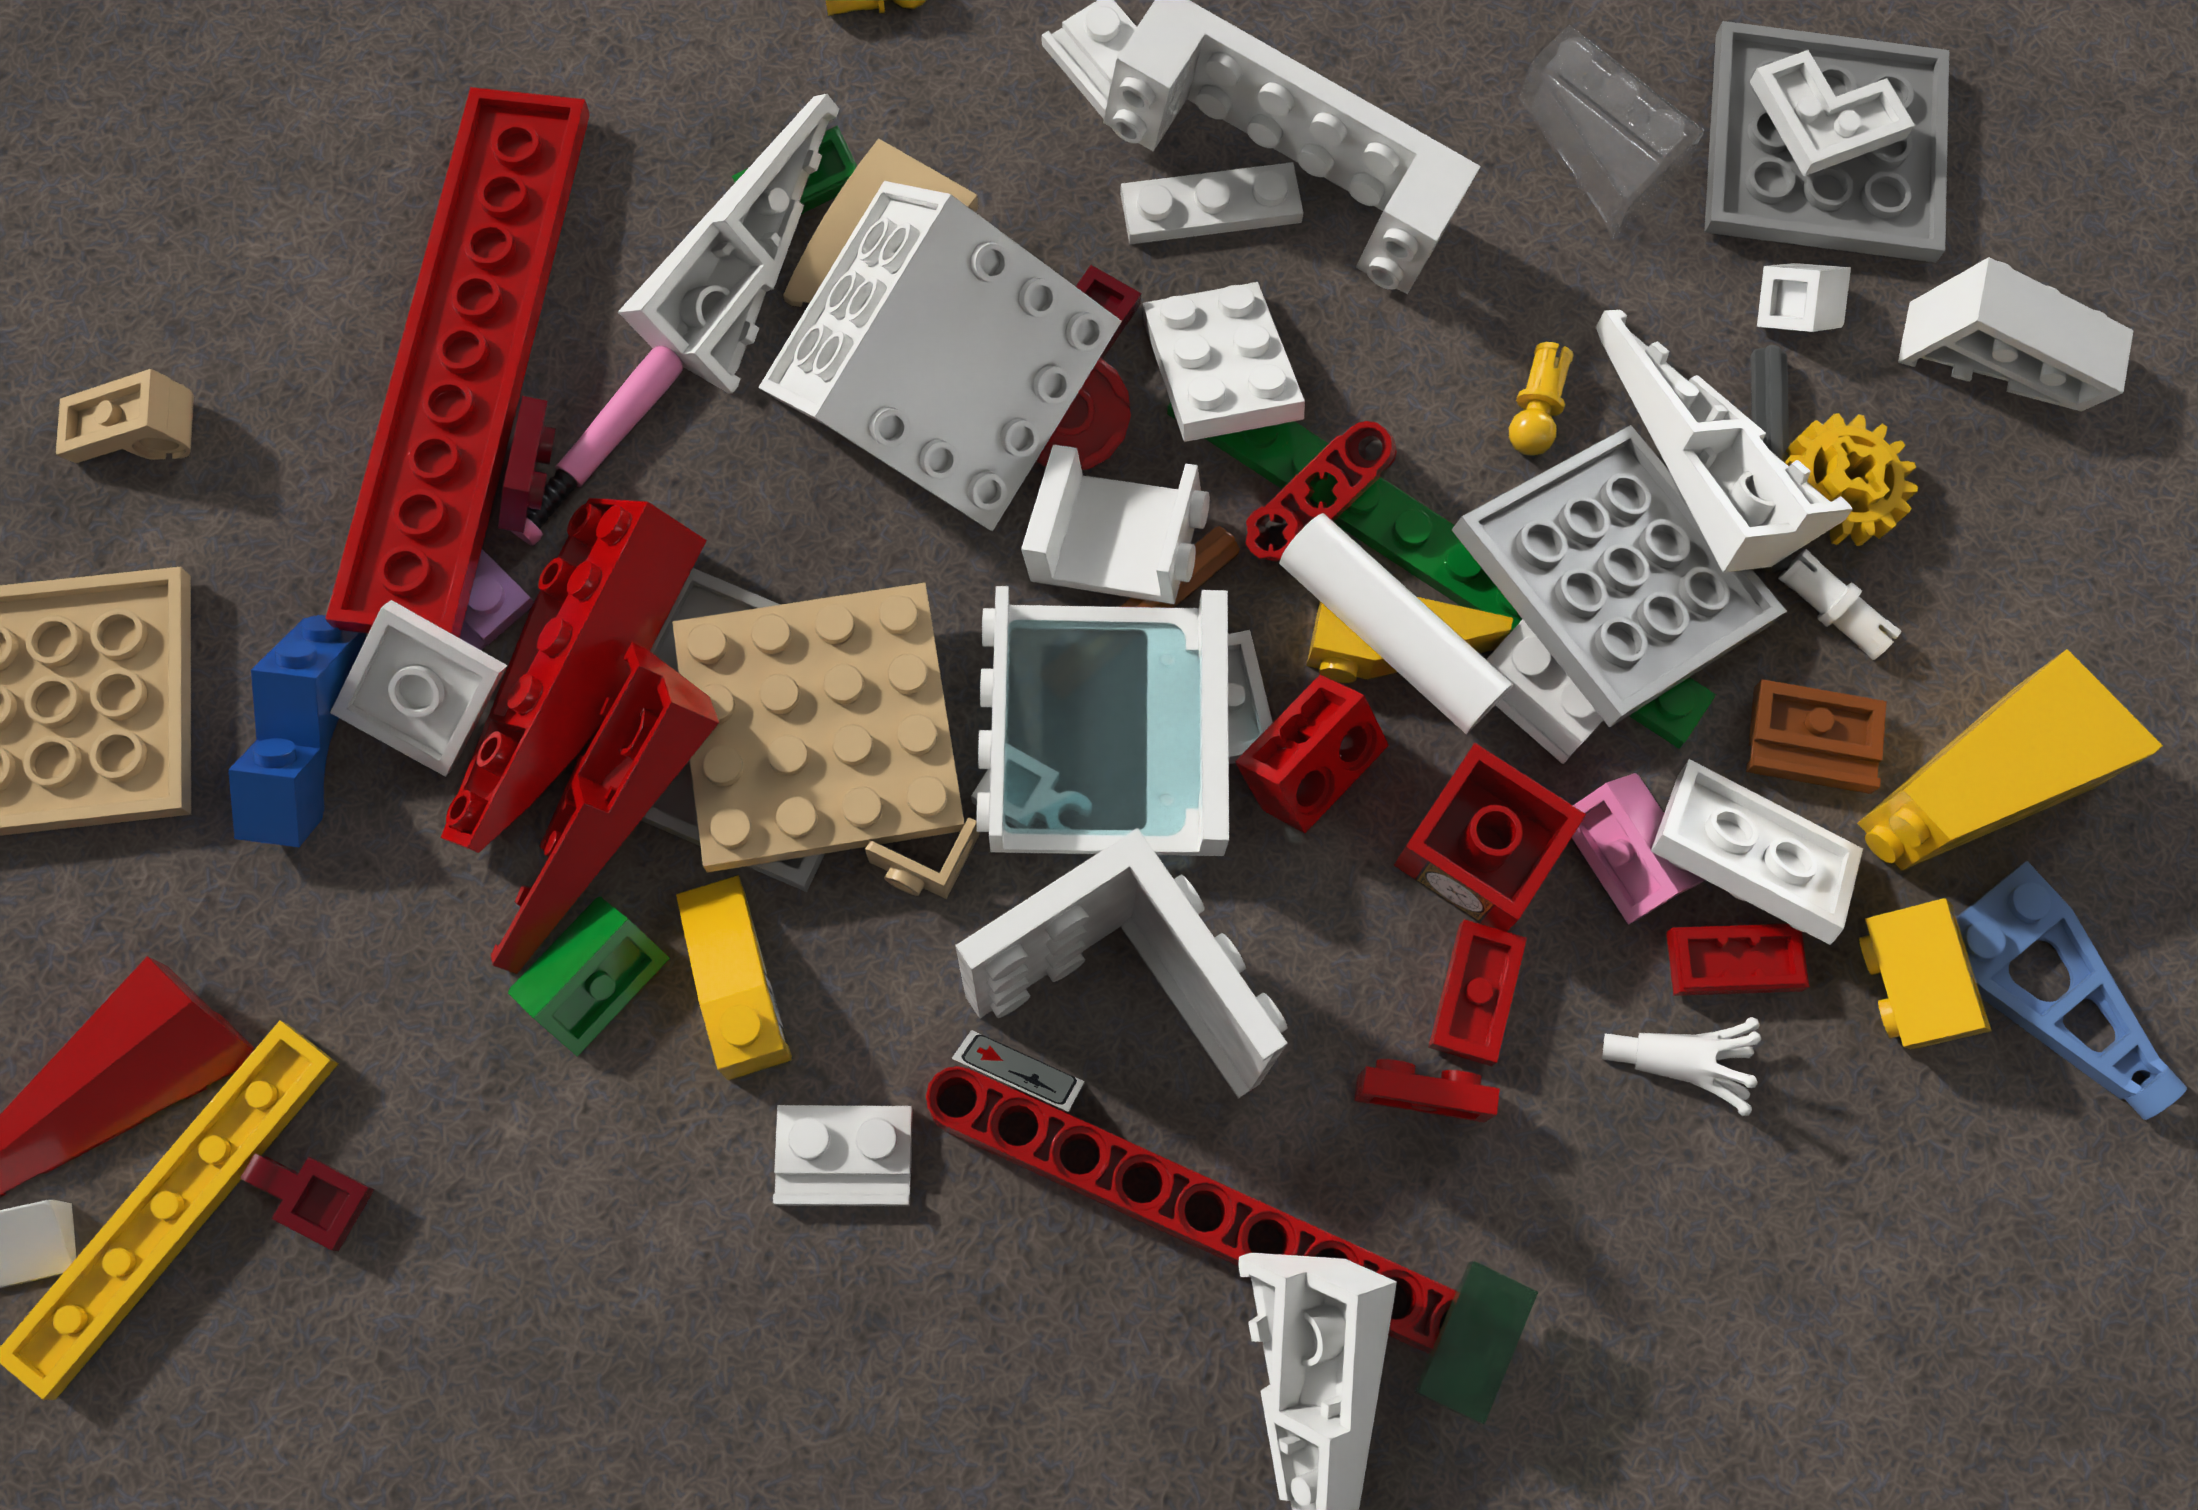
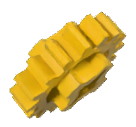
M1840 413L1833 414L1824 424L1815 420L1786 449L1790 457L1784 463L1790 466L1793 462L1799 460L1811 471L1807 480L1810 485L1830 502L1841 496L1853 508L1846 520L1830 529L1831 544L1838 545L1849 534L1856 546L1863 545L1873 535L1878 539L1882 538L1910 512L1912 508L1906 501L1918 492L1917 485L1905 480L1916 469L1915 462L1900 461L1898 454L1906 446L1905 443L1901 440L1889 445L1884 440L1887 426L1881 424L1871 432L1866 429L1864 415L1860 414L1847 426Z

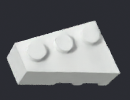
M1988 257L1910 302L1898 363L1915 367L1919 358L1953 366L1951 377L1970 382L1972 374L1975 372L2008 381L2006 392L2082 412L2124 392L2133 330L2108 318L2103 312L2093 310L2061 294L2057 289L2045 286L2012 269L2008 264Z

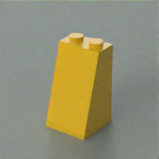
M2066 649L2008 692L1857 824L1867 833L1865 841L1870 850L1881 860L1887 863H1895L1902 871L2092 790L2153 755L2163 745Z

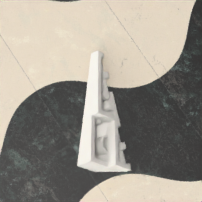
M828 94L814 96L618 311L652 348L656 346L668 347L680 357L684 368L729 394L733 393L739 385L741 378L734 374L740 366L747 345L753 344L756 339L759 327L755 325L764 297L767 291L773 290L797 227L804 207L800 203V199L809 174L817 171L822 155L818 153L827 125L829 121L837 117L839 112L838 106Z
M1606 310L1603 312L1596 326L1601 343L1723 573L1772 567L1846 520L1853 508L1845 499L1840 496L1830 502L1807 482L1811 471L1799 460L1793 462L1790 466L1784 463L1764 444L1763 439L1766 432L1698 375L1689 380L1684 378L1666 362L1670 351L1658 341L1648 347L1631 333L1625 326L1627 315L1623 311Z
M1249 1253L1239 1256L1240 1277H1251L1258 1316L1248 1322L1251 1340L1263 1342L1270 1385L1261 1390V1397L1279 1499L1291 1501L1292 1510H1359L1397 1281L1342 1258Z

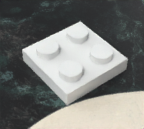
M390 600L381 607L330 713L446 777L453 770L463 753L507 665Z

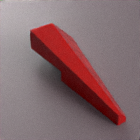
M631 642L623 658L629 663L631 673L616 699L606 697L599 712L605 719L585 755H580L539 847L544 850V855L548 856V859L533 886H521L515 899V903L520 906V909L501 943L494 946L491 960L492 965L518 974L719 724L710 696L648 649Z
M147 956L0 1114V1197L6 1195L8 1190L39 1174H46L145 1122V1118L182 1099H189L206 1090V1086L237 1071L255 1048L221 1014L213 1011L168 966Z

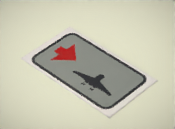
M973 1030L970 1031L952 1057L953 1060L1067 1112L1070 1110L1085 1082Z

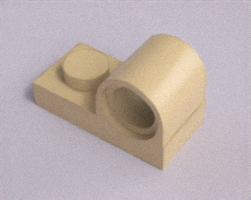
M148 369L60 398L56 455L74 463L86 461L121 449L151 460L166 459V453H172V459L185 458L191 452L194 395L184 385L171 380V378L153 369Z

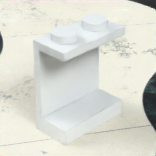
M1053 445L1021 548L1030 581L1175 604L1180 581L1189 582L1192 577L1196 555L1195 545L1191 544L1194 529H1203L1205 527L1209 511L1210 496L1209 492L1201 491L1198 465L1185 464L1179 489L1084 476L1077 448Z

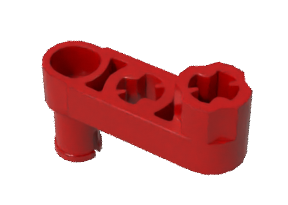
M1364 421L1353 425L1343 435L1336 436L1266 506H1261L1250 514L1246 520L1248 533L1245 541L1250 552L1260 559L1280 562L1281 556L1290 542L1316 516L1324 513L1334 522L1380 478L1382 471L1388 469L1394 463L1397 449L1391 433L1376 422ZM1373 441H1381L1383 446L1381 455L1375 460H1366L1365 452L1367 446ZM1319 474L1320 478L1325 481L1328 479V474L1333 475L1338 481L1332 490L1337 500L1328 508L1327 503L1322 501L1319 502V506L1316 508L1309 500L1315 492L1309 483ZM1285 519L1288 526L1284 528L1282 533L1287 543L1284 547L1269 544L1268 548L1265 541L1269 538L1270 532L1265 527L1268 521L1282 524Z

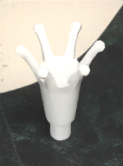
M1750 1017L1745 1023L1735 1027L1696 1035L1639 1033L1638 1038L1605 1033L1602 1059L1635 1064L1636 1070L1690 1082L1723 1098L1738 1109V1113L1742 1116H1749L1752 1107L1744 1100L1750 1097V1092L1747 1088L1756 1087L1758 1083L1756 1077L1722 1066L1716 1060L1750 1058L1754 1054L1753 1047L1750 1046L1757 1045L1762 1039L1760 1034L1755 1031L1759 1028L1760 1024L1758 1019ZM1751 1032V1033H1750L1749 1035H1747V1036L1738 1037V1036H1741V1035H1743V1034H1746V1033ZM1735 1082L1744 1084L1747 1088H1745V1087H1743V1086H1741V1085H1739V1084H1737V1083H1735Z

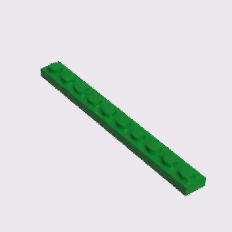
M1170 402L1167 409V415L1171 416L1176 420ZM1295 421L1204 438L1281 489L1329 444ZM1319 474L1309 483L1315 491L1309 500L1316 508H1318L1320 501L1327 503L1328 508L1337 500L1332 490L1338 481L1333 475L1328 474V479L1325 481L1320 478ZM1380 477L1334 521L1337 526L1458 605L1512 617L1513 622L1509 634L1521 622V616L1453 533L1452 529L1455 525ZM1689 677L1638 709L1629 717L1679 749L1686 742L1717 694Z

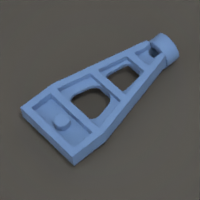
M2028 861L2015 868L1956 917L1983 1000L2116 1097L2125 1099L2143 1120L2159 1114L2186 1092V1085L2159 1058L2072 908ZM2041 940L2051 944L2056 949L2070 975L2068 991L2053 1002L2037 999L2016 984L2009 974L2010 962L2035 941ZM2085 998L2092 1000L2115 1031V1041L2102 1052H2096L2088 1048L2063 1023V1016ZM2137 1071H2140L2146 1077L2139 1084L2131 1080L2133 1074Z

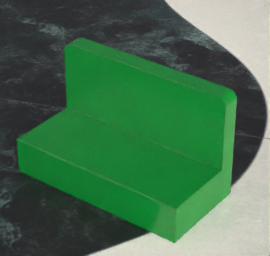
M597 897L510 987L508 994L534 1020L578 1057L670 958L626 916L602 897Z

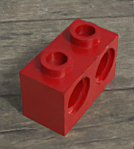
M1320 674L1249 746L1235 763L1263 811L1306 833L1380 756L1389 744L1365 695Z

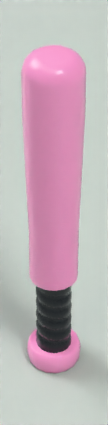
M656 346L648 353L578 441L555 466L557 471L554 477H551L548 484L545 485L541 510L528 509L524 533L511 532L532 546L541 539L543 535L540 530L542 524L548 520V517L555 512V509L561 505V502L568 497V494L576 486L581 487L604 459L681 374L683 364L680 357L674 351L665 346Z

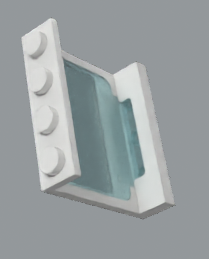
M996 586L995 608H983L982 647H994L993 669H981L980 706L992 707V730H979L978 748L979 769H991L990 793H977V832H989L990 852L1098 854L1138 828L1157 855L1224 856L1229 841L1228 591L1202 590L1199 608L1010 605L1009 586Z

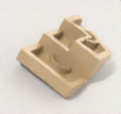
M878 138L844 184L809 241L783 294L785 302L791 306L802 307L803 302H811L884 181L951 194L974 212L978 209L977 194Z

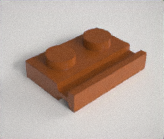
M1761 679L1754 687L1748 744L1751 746V752L1746 772L1872 794L1880 788L1881 778H1878V766L1883 757L1887 701Z

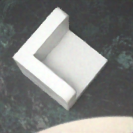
M1800 263L1764 266L1757 327L1808 332L1842 328L1845 320L1851 267Z

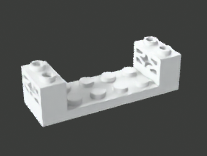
M1155 0L1116 59L1103 123L1111 127L1121 139L1129 143H1139L1154 151L1188 99L1195 103L1207 116L1214 119H1223L1247 133L1258 145L1279 151L1298 162L1307 173L1328 179L1349 191L1355 200L1364 205L1377 207L1383 212L1356 268L1367 273L1368 277L1378 286L1390 290L1398 289L1406 294L1409 293L1481 167L1190 0Z

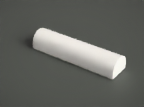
M1324 513L1312 519L1294 537L1283 552L1279 564L1465 734L1512 688L1513 683Z

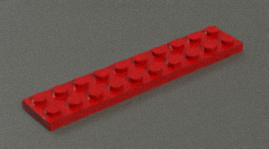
M470 87L325 620L331 627H337L343 631L369 633L381 607L392 600L460 638L590 116L585 99Z

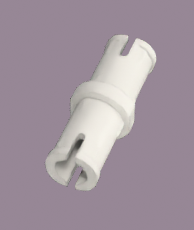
M1807 549L1803 550L1792 561L1788 570H1784L1778 577L1780 581L1796 591L1820 612L1817 617L1819 621L1826 627L1833 623L1872 660L1883 654L1894 642L1891 639H1896L1901 633L1899 628L1883 618L1859 597L1862 592L1861 589L1852 582L1846 586Z

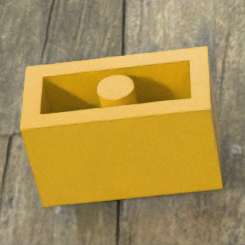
M1946 898L1865 918L1870 935L1859 938L1860 946L1869 973L1871 975L1882 974L1888 998L1878 1000V1005L1885 1030L1890 1039L1900 1036L1903 1047L1911 1050L1991 1032L1953 905Z

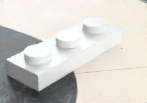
M1293 162L1121 183L1120 194L1129 244L1302 223L1304 214Z

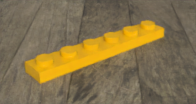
M279 1020L0 1346V1364L41 1399L56 1400L240 1182V1177L254 1154L262 1155L336 1068L338 1063L289 1024Z

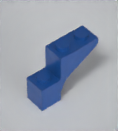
M326 615L303 618L251 669L256 741L228 770L234 839L300 847L321 822L324 814V777L327 754L339 720L337 716L330 712L365 642L366 633L343 631L337 627H331L325 620Z

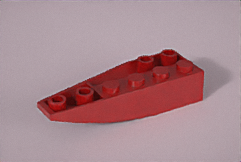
M589 498L572 515L567 527L569 536L557 558L548 563L539 578L538 587L540 591L532 604L459 792L448 808L446 825L440 838L477 853L482 851L532 805L577 756L604 721L605 717L600 715L599 712L606 697L616 699L631 673L629 663L623 659L631 642L649 651L651 650L707 540L650 502Z

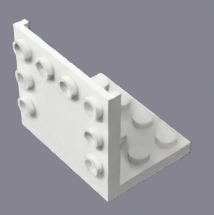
M884 181L758 388L780 402L833 429L972 520L993 531L1122 321L953 195Z
M1138 828L955 945L966 999L979 1018H982L992 1010L997 1018H1001L1020 1007L1030 998L1026 988L1047 974L1052 982L1066 977L1085 962V958L1081 954L1084 950L1121 927L1238 1099L1260 1085L1288 1044L1281 1034L1288 1027L1275 1003L1265 993L1255 997L1239 974L1246 969V966L1236 947L1223 933L1214 938L1198 915L1205 908L1194 887L1182 874L1173 879Z

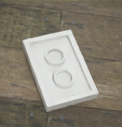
M1258 282L1231 285L1221 289L1183 296H1172L1166 299L1142 303L1146 331L1184 442L1304 419L1305 400Z
M1690 759L1677 776L1651 852L1668 860L1674 866L1707 880L1728 891L1735 898L1747 901L1787 922L1796 930L1806 932L1829 945L1834 942L1845 927L1863 848Z

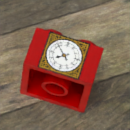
M1474 743L1405 846L1394 866L1483 925L1507 932L1520 919L1586 814L1480 745Z

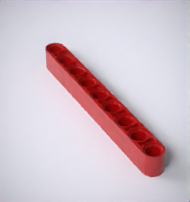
M960 1066L943 1069L935 1074L928 1084L926 1092L927 1108L935 1124L945 1132L1238 1267L1239 1256L1252 1253L1248 1245L1250 1229L1256 1224L1264 1223L1273 1226L1280 1233L1283 1242L1281 1255L1315 1257L1319 1252H1329L1338 1258L1347 1259L1397 1281V1284L1406 1293L1407 1306L1401 1317L1396 1320L1391 1319L1388 1335L1423 1352L1447 1361L1474 1358L1482 1353L1491 1340L1492 1324L1490 1316L1484 1306L1475 1299L969 1068ZM951 1086H967L977 1096L975 1107L964 1117L954 1118L947 1116L939 1108L941 1095ZM1017 1112L1028 1114L1035 1120L1038 1126L1037 1134L1033 1140L1021 1146L1008 1144L999 1134L1000 1125L1005 1117ZM1075 1140L1088 1141L1097 1150L1099 1163L1089 1173L1080 1175L1071 1173L1063 1166L1060 1159L1061 1151L1066 1144ZM1141 1167L1153 1172L1160 1185L1157 1198L1151 1202L1138 1203L1127 1197L1123 1190L1122 1179L1128 1171ZM1203 1195L1210 1197L1217 1203L1221 1212V1220L1215 1230L1202 1232L1190 1226L1185 1216V1206L1189 1199L1194 1196ZM1449 1309L1458 1310L1469 1322V1338L1465 1345L1459 1349L1445 1343L1440 1334V1319Z

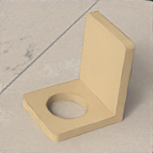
M970 817L967 819L940 873L873 841H869L865 851L869 863L888 871L884 879L894 887L914 896H919L924 888L947 899L979 837L977 821Z

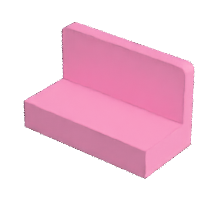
M1634 773L1607 782L1573 805L1584 812L1586 816L1572 836V839L1628 925L1649 914L1678 894L1705 881V879L1687 870L1680 869L1668 860L1651 852L1664 812L1638 774Z

